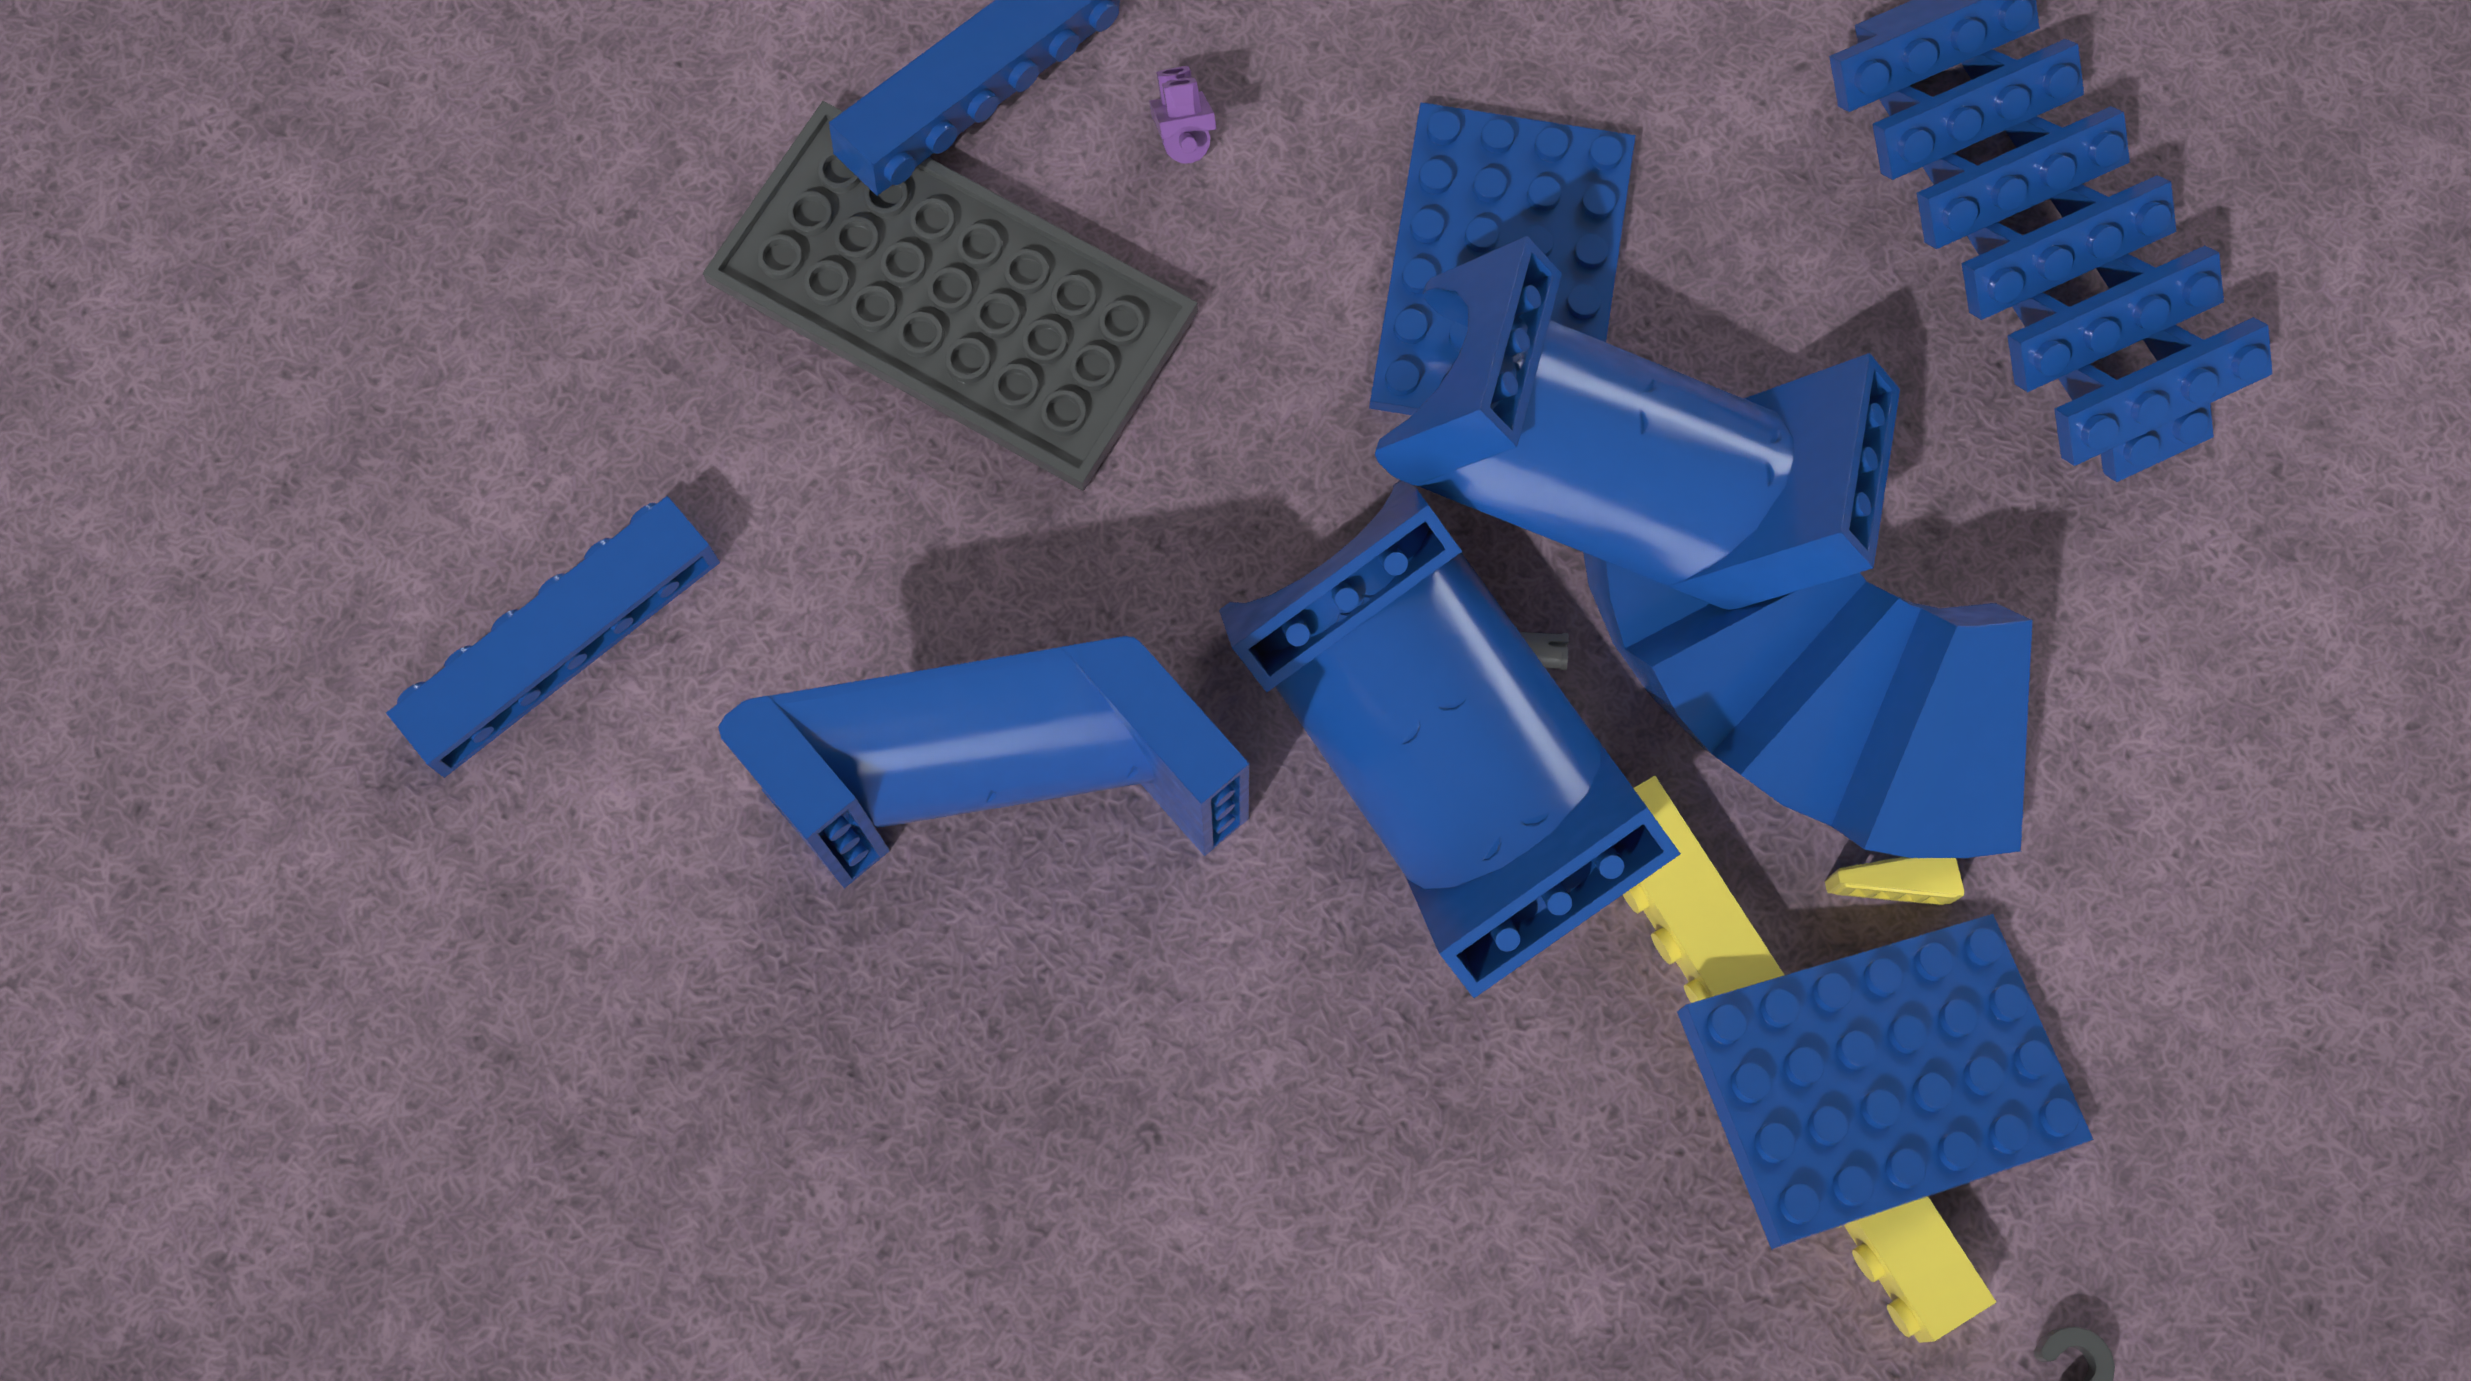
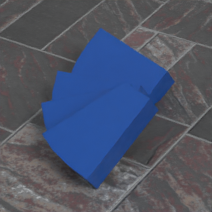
M1583 552L1588 586L1611 640L1649 695L1704 750L1739 773L1781 805L1825 823L1861 848L1908 858H1972L2021 851L2033 620L1997 603L1937 608L1913 603L1867 582L1861 573L1739 609L1728 610Z

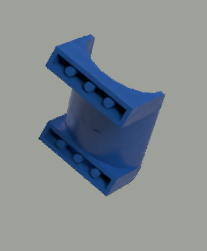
M1528 236L1439 274L1426 283L1422 294L1426 302L1443 317L1467 326L1468 332L1459 357L1438 389L1410 418L1379 439L1375 452L1376 459L1393 477L1728 610L1746 607L1874 568L1900 388L1870 353L1743 399L1550 320L1562 273Z
M1401 480L1395 483L1384 506L1367 526L1334 556L1301 579L1271 595L1247 603L1229 602L1219 610L1233 650L1266 693L1276 687L1405 874L1438 953L1473 998H1476L1681 854L1600 741L1582 720L1414 485Z
M1129 636L750 698L741 702L727 713L718 726L724 743L758 782L765 795L844 889L890 851L876 828L1027 804L1141 784L1204 856L1249 819V762L1139 640Z

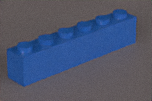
M994 0L831 120L829 128L833 154L877 196L891 185L903 183L912 175L915 167L931 155L946 151L960 133L975 122L981 123L987 120L995 112L998 105L1016 91L1023 92L1028 89L1041 72L1056 61L1062 62L1068 59L1075 52L1078 45L1096 31L1102 32L1109 28L1119 14L1120 0Z
M668 496L658 503H649L640 508L631 518L630 525L612 539L605 538L591 546L586 552L584 560L566 574H557L548 579L540 587L538 596L520 610H510L500 616L492 625L491 632L473 646L467 645L452 653L445 661L444 668L426 682H418L403 691L397 699V704L387 711L386 714L425 763L445 778L712 570L720 561L707 541Z

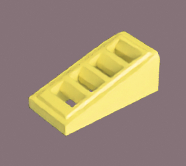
M1900 857L1839 868L1825 881L1827 893L1842 896L1935 905L1952 904L1964 896V887L1956 858Z

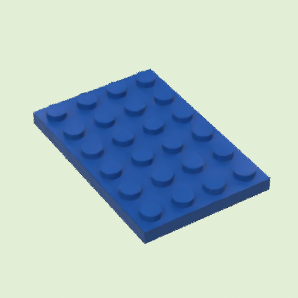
M1420 102L1369 409L1413 415L1438 389L1459 357L1468 327L1443 317L1426 302L1422 295L1426 283L1439 274L1525 236H1528L1562 273L1550 320L1606 342L1636 135Z
M1994 914L1686 1004L1677 1011L1771 1250L2094 1140Z

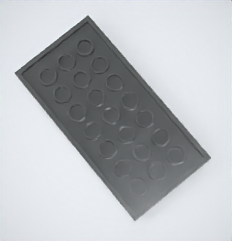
M822 101L704 270L703 275L706 282L1084 491L1196 316L1198 302L931 158H927L915 167L914 172L906 181L899 185H891L877 196L833 154L829 122L843 111Z

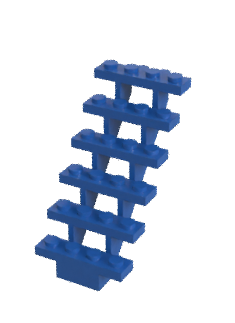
M1911 0L1856 24L1855 30L1858 44L1829 56L1838 107L1851 112L1878 99L1881 101L1889 117L1872 124L1881 174L1894 180L1923 167L1934 184L1916 193L1924 242L1935 249H1939L1967 236L1979 256L1961 263L1969 313L1983 320L2013 307L2025 326L2007 335L2014 384L2024 391L2030 392L2059 379L2072 401L2054 409L2061 458L2076 466L2101 454L2104 474L2115 482H2119L2213 438L2210 403L2273 374L2269 326L2253 317L2203 340L2176 325L2224 303L2220 254L2218 251L2204 245L2158 267H2154L2129 254L2177 232L2172 183L2156 175L2110 197L2083 185V183L2130 163L2125 114L2119 109L2110 106L2063 128L2038 117L2042 113L2084 95L2078 44L2063 39L2018 60L1993 50L2040 29L2036 0ZM1960 63L1972 79L1934 97L1910 86ZM2004 130L2016 146V149L1978 166L1953 154ZM2048 199L2052 201L2062 216L2061 219L2025 235H2021L1998 223ZM2095 268L2109 288L2070 307L2043 293ZM2141 340L2145 342L2157 361L2118 380L2090 365Z

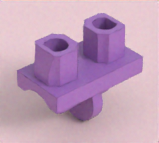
M1188 66L1157 71L1160 99L1150 100L1149 103L1152 118L1162 138L1166 153L1173 160L1180 163L1196 162L1207 153L1210 146L1209 131L1217 129L1214 112L1203 92H1198L1197 81L1195 78H1191V71Z

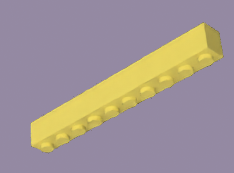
M1653 776L1634 787V790L1681 854L1624 893L1623 897L1637 914L1642 911L1645 912L1656 930L1651 934L1656 949L1668 964L1676 962L1689 981L1684 985L1689 1001L1693 1003L1784 976L1777 962L1657 777ZM1929 1197L1844 1225L1857 1245L1852 1250L1857 1265L1871 1282L1879 1279L1892 1300L1891 1303L1887 1304V1310L1896 1326L1906 1337L1909 1338L1914 1335L1919 1343L1935 1342L1996 1303V1300Z

